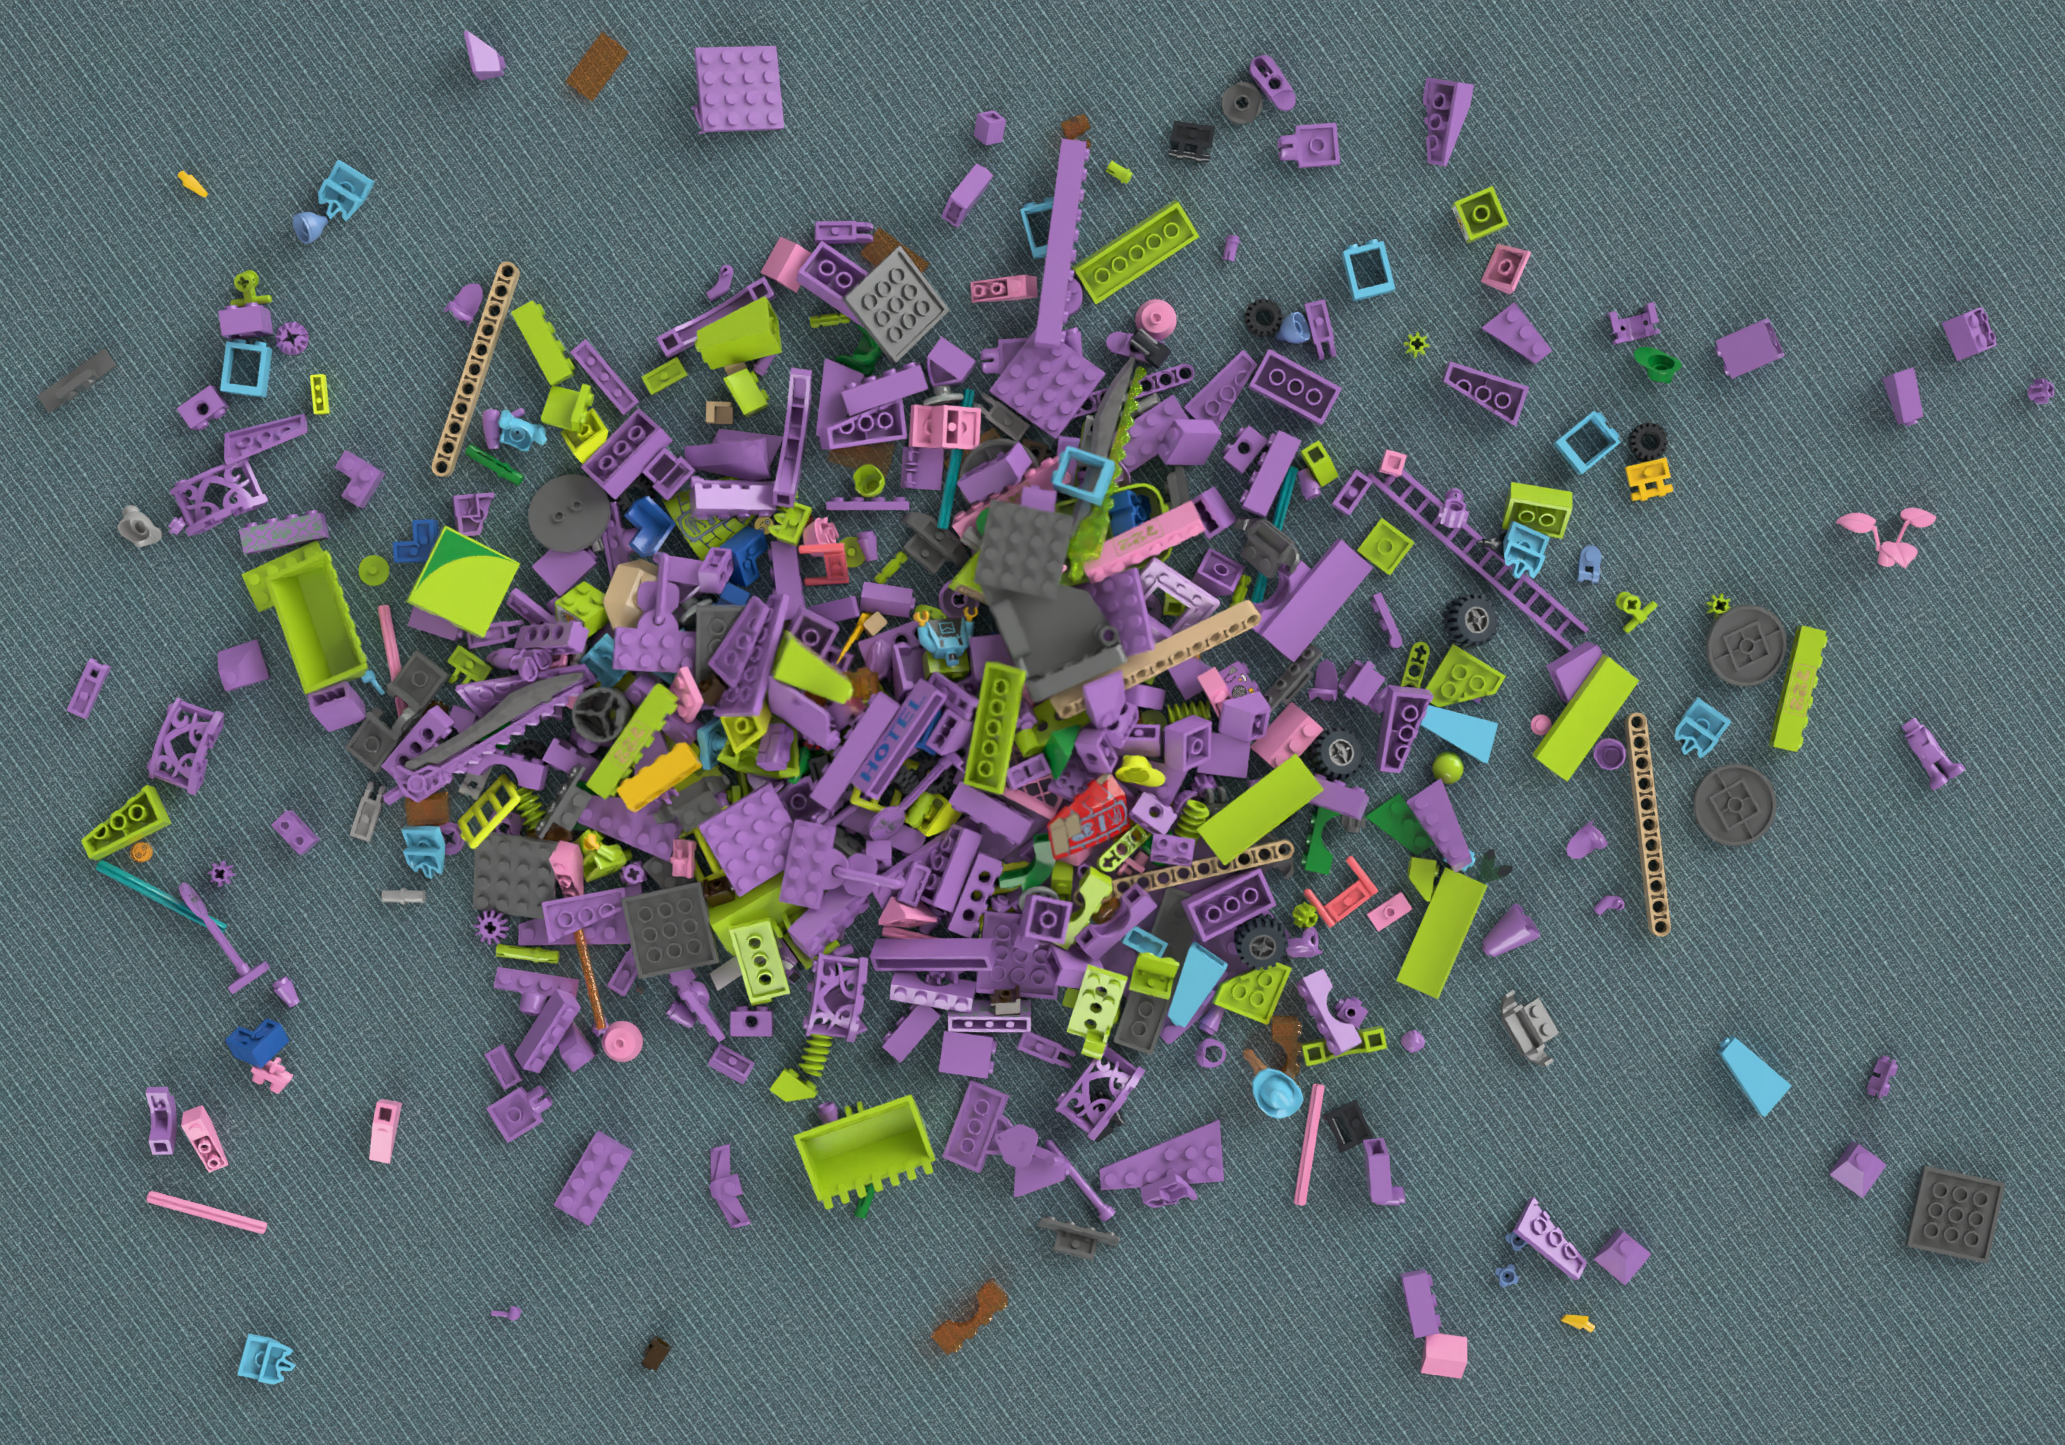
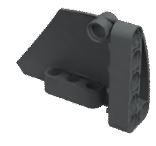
M980 584L1011 659L1015 661L1018 669L1026 671L1024 685L1032 701L1043 700L1128 661L1119 640L1117 629L1109 624L1088 591L1059 584L1055 600ZM1109 629L1112 632V637L1110 640L1105 641L1103 633Z

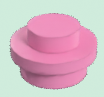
M1537 715L1531 720L1530 726L1535 734L1545 735L1551 729L1552 724L1547 716Z

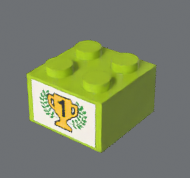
M1493 186L1458 200L1451 206L1467 244L1504 229L1509 225Z
M583 581L555 601L556 620L564 623L570 622V620L582 623L584 628L589 630L587 638L610 622L603 604L605 594Z

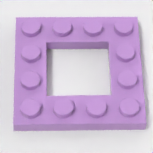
M1155 557L1139 573L1144 600L1159 587L1188 606L1169 628L1172 630V636L1208 619L1220 605L1218 599Z

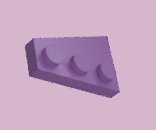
M1512 303L1481 328L1533 364L1538 363L1552 352L1551 348L1515 303Z
M719 429L713 443L766 437L769 466L771 467L783 442V437Z

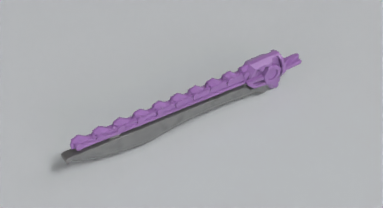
M579 672L555 676L527 685L509 694L494 709L465 731L407 761L405 767L401 765L392 767L390 771L393 773L398 785L383 794V800L388 805H391L403 796L409 797L415 802L422 801L447 783H450L453 779L452 773H465L468 769L467 763L479 764L482 760L481 754H494L496 744L508 745L511 741V734L523 735L525 725L537 726L540 722V715L552 716L555 711L554 706H567L569 703L568 696L579 697L584 692L581 684L553 699L552 695L583 678L584 673ZM542 701L546 703L544 706L442 766L429 764L417 771L413 770L426 762L438 764Z

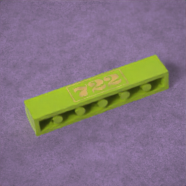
M1797 626L1769 741V746L1792 752H1798V748L1802 747V731L1808 724L1806 714L1808 708L1810 709L1813 703L1811 693L1818 682V677L1816 676L1817 668H1820L1822 665L1823 657L1821 652L1822 648L1826 647L1828 639L1825 636L1826 631Z
M660 683L654 686L586 783V786L605 800L611 795L614 797L618 793L616 789L620 787L619 784L622 779L626 780L632 773L630 769L634 763L637 765L644 756L641 753L645 747L649 748L654 742L655 738L653 735L655 732H660L667 723L664 719L668 714L672 715L677 709L678 705L676 702L679 697Z

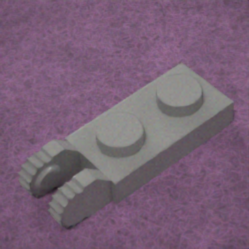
M983 393L981 397L987 403L989 402L993 405L992 409L988 412L982 405L977 403L973 407L981 408V413L985 415L986 419L1016 442H1019L1030 428V425L999 401L996 402L986 393Z
M368 783L364 796L361 798L350 836L371 842L383 805L382 801L384 798L382 795L386 793V786L382 785L379 788L377 798L373 800L370 799V796L374 790V783Z

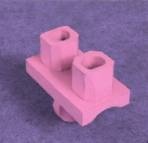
M679 838L673 839V856L670 857V863H673L672 876L694 877V871L696 870V863L694 862L695 841Z
M1120 843L1116 848L1117 853L1124 855L1126 852L1125 845ZM1139 851L1134 859L1128 856L1117 867L1119 870L1116 874L1120 876L1125 872L1130 876L1133 870L1128 868L1127 865L1143 873L1146 869L1144 866L1149 857L1142 851Z
M278 1057L274 1062L269 1060L262 1068L253 1066L251 1069L253 1082L263 1084L265 1080L271 1082L270 1090L277 1094L292 1080L293 1075L285 1071L286 1068L280 1065L282 1059Z

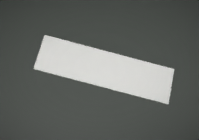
M774 931L778 948L780 949L783 946ZM760 940L756 941L752 945L756 946L760 944ZM737 956L710 973L717 991L742 975ZM758 956L754 959V961L756 963H759L765 958L762 956Z

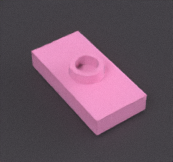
M1399 892L1367 913V916L1379 932L1411 911L1412 907L1403 893Z

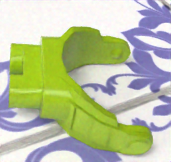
M918 605L914 610L915 613L919 612L920 619H923L922 611L924 610L929 613L928 620L949 618L942 610L928 605Z

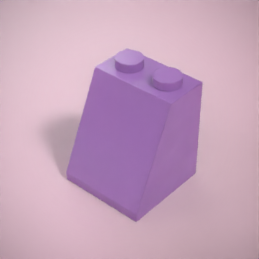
M1769 318L1716 340L1717 345H1715L1718 356H1722L1725 362L1723 364L1724 371L1732 379L1785 356Z

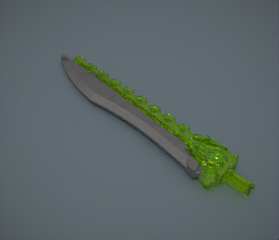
M1133 356L1130 357L1110 384L1093 421L1090 453L1107 458L1123 402L1126 403L1109 460L1115 461V471L1101 506L1095 504L1093 513L1089 516L1093 503L1078 498L1072 514L1074 520L1066 557L1073 558L1069 578H1073V580H1081L1085 562L1097 560L1102 555L1108 524L1110 523L1106 512L1114 506L1113 499L1110 496L1118 490V485L1114 482V479L1122 474V468L1118 463L1126 457V451L1122 447L1130 441V434L1126 430L1135 424L1134 418L1130 414L1139 408L1138 401L1134 400V398L1143 391L1142 385L1138 382L1147 375L1146 369L1138 366L1129 394H1126L1135 366V358ZM1087 465L1081 490L1093 494L1103 469Z

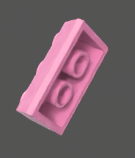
M1290 702L1268 726L1266 737L1257 739L1250 748L1273 769H1276L1295 753L1299 757L1324 729L1293 702Z

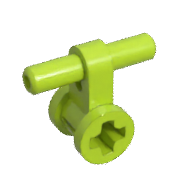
M247 270L235 277L234 285L239 291L243 292L244 298L231 300V306L244 307L247 303H258L259 305L272 302L270 295L256 296L255 287L259 283V277L256 272Z
M1625 591L1619 593L1615 599V604L1619 609L1634 617L1623 627L1626 633H1630L1639 623L1642 624L1647 620V616L1657 607V604L1651 601L1640 610V599Z

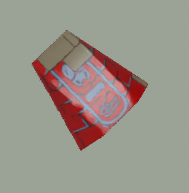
M1100 773L1101 776L1097 780L1092 779L1087 784L1088 788L1082 794L1078 793L1073 798L1074 802L1069 807L1065 806L1047 824L1053 859L1057 860L1113 840L1130 828L1125 793L1111 774Z

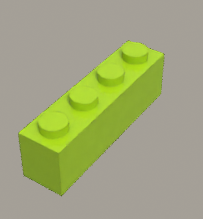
M532 300L513 310L511 313L549 384L556 386L575 376L573 372L575 366L570 358L566 359L564 356L565 348L560 340L556 341L553 335L556 331L551 322H546L543 315L546 313L540 303L536 304Z

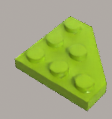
M1452 644L1425 689H1428L1434 695L1430 703L1439 708L1496 694L1506 676Z
M1276 962L1277 966L1273 968L1268 966L1267 970H1264L1263 967H1260V970L1252 968L1220 983L1212 1003L1268 1025L1292 968Z

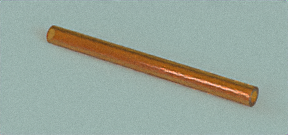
M582 928L573 932L596 1029L601 1030L607 1028Z

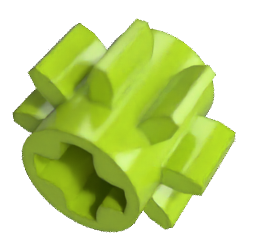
M1416 332L1415 337L1409 334L1407 338L1410 341L1403 343L1408 348L1406 354L1411 352L1413 353V358H1416L1417 353L1420 352L1424 356L1425 351L1423 349L1430 346L1425 344L1427 336L1422 338L1419 336V332ZM1415 340L1421 345L1417 350H1415V346L1411 345Z
M1720 593L1718 598L1715 595H1710L1712 600L1705 603L1709 606V610L1706 613H1713L1714 619L1731 608L1728 605L1731 599H1724L1723 593ZM1721 602L1722 606H1720V609L1716 610L1715 607L1717 606V603Z
M1305 902L1303 905H1297L1292 913V916L1295 918L1293 923L1304 929L1314 926L1318 919V915L1314 913L1317 908Z

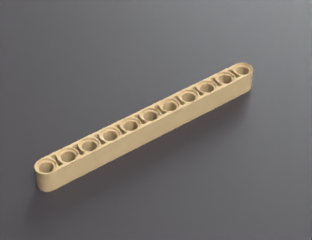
M503 262L498 267L432 462V471L437 476L449 477L455 469L520 276L519 269L511 262ZM512 267L514 270L512 276L505 277V269ZM506 287V295L499 297V288ZM496 306H499V307H500V313H499V315H497V316H495V317L492 316V315H491V310H492V308H493V307H496ZM493 326L494 331L492 335L486 336L484 333L485 328ZM485 345L487 347L486 354L479 356V347ZM474 365L480 366V372L477 375H472L471 373ZM472 384L474 391L470 395H466L465 387ZM461 404H466V413L459 414L458 407ZM459 423L460 431L457 434H453L452 426ZM448 443H452L454 450L447 454L445 446ZM445 462L447 470L444 473H440L438 467L441 463Z
M1251 601L1240 602L1155 644V650L1128 657L1126 663L1054 694L1051 698V703L1061 718H1069L1086 710L1082 686L1121 670L1124 689H1129L1255 627L1260 623L1262 617Z
M1630 713L1625 718V732L1648 928L1652 934L1663 937L1670 932L1671 924L1646 717L1643 714ZM1635 716L1640 719V725L1636 728L1631 724V720ZM1636 737H1640L1643 741L1640 748L1634 746V739ZM1640 757L1645 761V765L1641 769L1636 766V761ZM1641 778L1647 780V786L1644 789H1641L1638 785ZM1647 798L1650 805L1644 810L1641 807V801ZM1646 819L1652 821V826L1648 830H1645L1643 827V822ZM1649 839L1654 841L1652 850H1647L1645 846ZM1651 860H1655L1657 863V867L1653 871L1648 869V863ZM1654 880L1659 882V888L1656 891H1652L1650 888V884ZM1655 901H1660L1661 909L1655 912L1653 904ZM1662 921L1664 928L1662 931L1657 932L1655 925L1657 922Z
M1280 839L1250 846L1242 852L1250 856L1248 863H1240L1238 855L1225 869L1218 866L1220 859L1217 855L1192 860L1191 867L1169 865L1144 871L1143 873L1111 879L1113 889L1107 898L1104 897L1101 902L1121 898V895L1125 892L1118 890L1117 885L1120 882H1126L1130 888L1137 883L1140 877H1146L1149 880V885L1142 888L1146 892L1285 860L1293 855L1294 847L1289 840ZM1288 844L1290 846L1289 853L1281 854L1279 846ZM1263 848L1270 851V856L1267 859H1261L1258 856L1259 851ZM1207 863L1210 869L1207 873H1200L1198 865ZM1182 867L1189 870V875L1186 878H1181L1177 874L1178 870ZM1161 872L1169 875V880L1165 883L1157 879L1158 874ZM1078 887L1074 892L1073 900L1078 906L1082 907L1084 901L1082 902L1077 898V894L1080 892Z

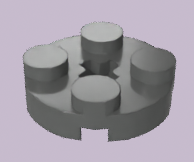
M1238 82L1230 86L1224 92L1221 100L1223 115L1235 124L1245 125L1252 123L1260 115L1263 107V99L1258 89L1247 82ZM1241 98H1244L1245 103L1248 104L1243 109L1239 108V105L1236 104V101H1240Z

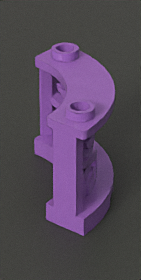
M248 457L230 465L225 463L188 480L184 479L175 483V487L169 492L171 495L174 494L188 528L185 530L188 537L207 532L209 529L224 522L223 519L228 518L232 513L236 517L259 509L268 502L266 495L262 494L248 462ZM237 468H242L247 480L238 485L236 482L241 479V474L233 477L232 472ZM224 473V478L216 475ZM210 483H217L231 488L224 496V509L222 510L213 503L203 502L205 492ZM249 485L254 497L244 487ZM191 490L192 496L187 497L185 492ZM237 492L238 494L233 496L237 498V502L232 504L230 498ZM189 500L195 501V504L191 505ZM202 507H210L212 510L211 514L207 515V509H202Z
M177 697L174 704L170 703L167 708V717L157 738L152 758L147 764V770H149L150 779L155 777L185 788L187 793L195 796L204 782L208 759H205V756L208 754L207 750L208 748L213 749L216 739L224 727V713L219 711L211 712L184 702L181 698ZM181 711L194 715L190 724L187 715H184L183 721L180 722L178 720ZM201 717L210 722H198V719ZM195 730H197L196 735L199 733L203 735L200 741L195 739ZM189 731L190 742L197 748V752L186 754L178 760L173 751L171 741L175 737ZM188 758H190L193 761L191 767L188 765V763H185V765L183 766L184 762ZM163 761L167 763V767L165 769H171L173 766L175 767L173 773L161 769Z
M818 953L817 959H813L812 972H815L811 1002L808 1015L804 1016L802 1028L806 1029L805 1036H810V1034L846 1038V1042H855L859 1028V1015L862 1013L864 996L861 994L864 991L863 986L867 980L868 958L860 957L855 959ZM824 963L838 965L839 974L835 976L833 969L830 968V974L824 975ZM842 966L856 967L844 972L842 970ZM822 980L826 984L820 989V982ZM845 980L847 986L850 983L854 985L852 990H846L844 985ZM840 983L841 990L845 996L853 1000L852 1003L843 1004L833 1013L823 998L833 987ZM817 1003L822 1011L816 1012ZM844 1010H848L849 1015L843 1016L841 1012ZM817 1018H822L820 1023H814ZM828 1019L831 1020L830 1023H829V1025H828V1024H824V1023H826V1022L828 1021Z
M1106 1043L1102 1056L1115 1064L1114 1069L1109 1070V1061L1103 1066L1101 1060L1092 1058L1067 1093L1062 1092L1056 1100L1059 1104L1055 1111H1060L1088 1133L1087 1136L1093 1141L1109 1123L1113 1114L1120 1109L1126 1101L1128 1094L1135 1088L1145 1073L1143 1068L1140 1066L1136 1068L1108 1047L1109 1043ZM1095 1065L1098 1071L1089 1074ZM1118 1067H1119L1121 1070H1123L1125 1073L1119 1072V1071H1118ZM1110 1077L1109 1091L1115 1099L1113 1101L1098 1099L1091 1103L1089 1082L1097 1078ZM1115 1078H1118L1115 1083L1121 1084V1088L1119 1090H1116L1113 1087V1082ZM1082 1083L1081 1093H1076L1075 1091ZM1072 1098L1078 1101L1077 1105L1073 1107L1084 1106V1110L1079 1114L1067 1106ZM1102 1103L1105 1109L1103 1112H1099L1098 1107L1093 1110V1107ZM1086 1113L1093 1125L1081 1116Z

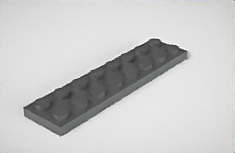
M1166 887L1150 933L1168 943L1161 958L1169 957L1179 963L1169 1000L1130 990L1113 1042L1149 1055L1153 1054L1195 934L1181 904L1182 900L1193 894L1173 887Z

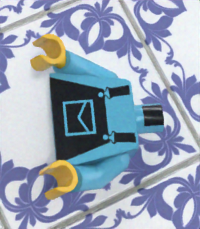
M968 606L964 608L963 614L967 617L966 620L963 617L928 620L929 613L926 610L922 611L923 619L921 620L919 612H916L914 620L919 623L917 629L920 644L928 652H931L933 658H945L948 666L957 665L959 663L958 657L962 656L964 650L969 647V637L973 636L974 621L972 619L978 613L977 608L973 607L972 615L968 614Z

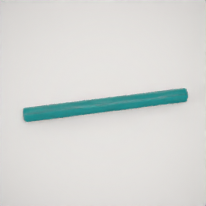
M964 389V398L961 401L960 407L972 408L974 390ZM952 449L937 523L939 529L947 530L949 526L963 449Z
M1289 466L1285 474L1272 524L1280 531H1282L1298 468ZM1258 571L1252 593V603L1262 602L1268 578L1260 571Z
M100 860L97 863V871L206 927L204 920L193 913L186 903L104 860ZM209 916L221 932L224 933L227 925Z

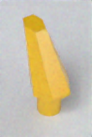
M184 171L178 173V178L183 181V186L202 197L208 195L206 190L192 175H187Z
M1566 1314L1561 1318V1321L1578 1329L1584 1328L1590 1333L1595 1328L1588 1321V1316Z

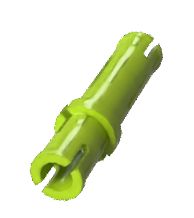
M497 944L496 957L534 961V963L548 962L558 964L559 951L541 949V947L527 948Z

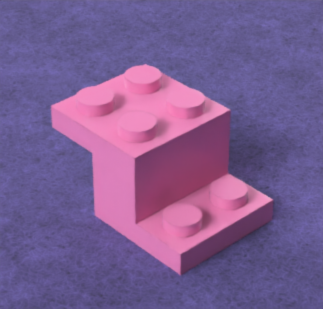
M911 405L909 446L972 450L980 442L981 408L947 405Z

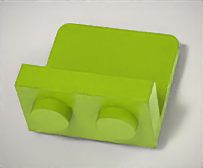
M582 384L580 392L552 386L541 416L542 423L580 433L583 424H586L588 418V407L592 406L594 400L591 386Z
M1150 952L1139 953L1133 967L1128 990L1169 1000L1179 963L1169 957H1156Z

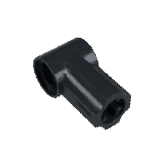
M1139 328L1128 341L1145 356V360L1157 369L1161 367L1172 353L1166 345L1154 340L1142 328Z

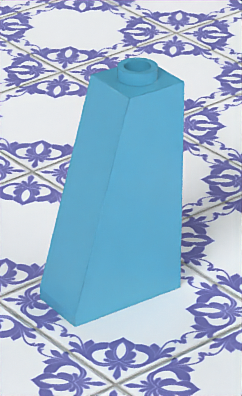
M1428 705L1424 720L1422 719L1420 723L1422 727L1478 761L1488 763L1498 723Z
M1193 941L1189 948L1168 1013L1172 1023L1177 1026L1181 1025L1184 1028L1228 966L1226 962L1195 941Z
M1731 1035L1729 1038L1725 1037L1719 1044L1718 1052L1756 1111L1765 1117L1792 1085L1737 1038Z

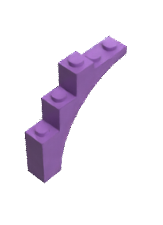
M791 368L785 429L773 490V505L794 507L802 472V457L811 411V370Z

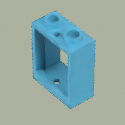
M1054 197L1046 198L1043 200L1044 203L1037 205L1035 202L1023 205L1024 208L1020 209L1033 260L1046 257L1048 245L1036 248L1027 216L1053 209Z
M1370 240L1365 242V246L1358 247L1357 244L1345 247L1346 250L1341 253L1353 302L1390 293L1395 290L1384 241ZM1378 249L1387 283L1358 290L1350 256Z
M233 339V342L226 341L220 391L266 398L272 349L266 347L267 343L254 341V344L251 345L246 344V340ZM234 349L261 352L257 387L230 384Z
M1595 410L1590 412L1553 443L1578 475L1583 474L1621 443L1618 440V433L1613 428L1609 429L1605 424V417L1600 412L1596 413ZM1591 420L1609 444L1584 464L1565 440Z
M1067 446L1065 452L1062 451L1059 456L1058 463L1060 465L1058 471L1054 470L1051 477L1053 489L1101 506L1115 471V461ZM1071 459L1103 469L1093 494L1062 483Z

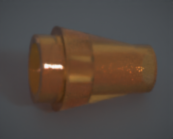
M1112 897L1110 900L1102 903L1099 911L1091 915L1094 922L1103 924L1109 921L1121 906L1120 901Z

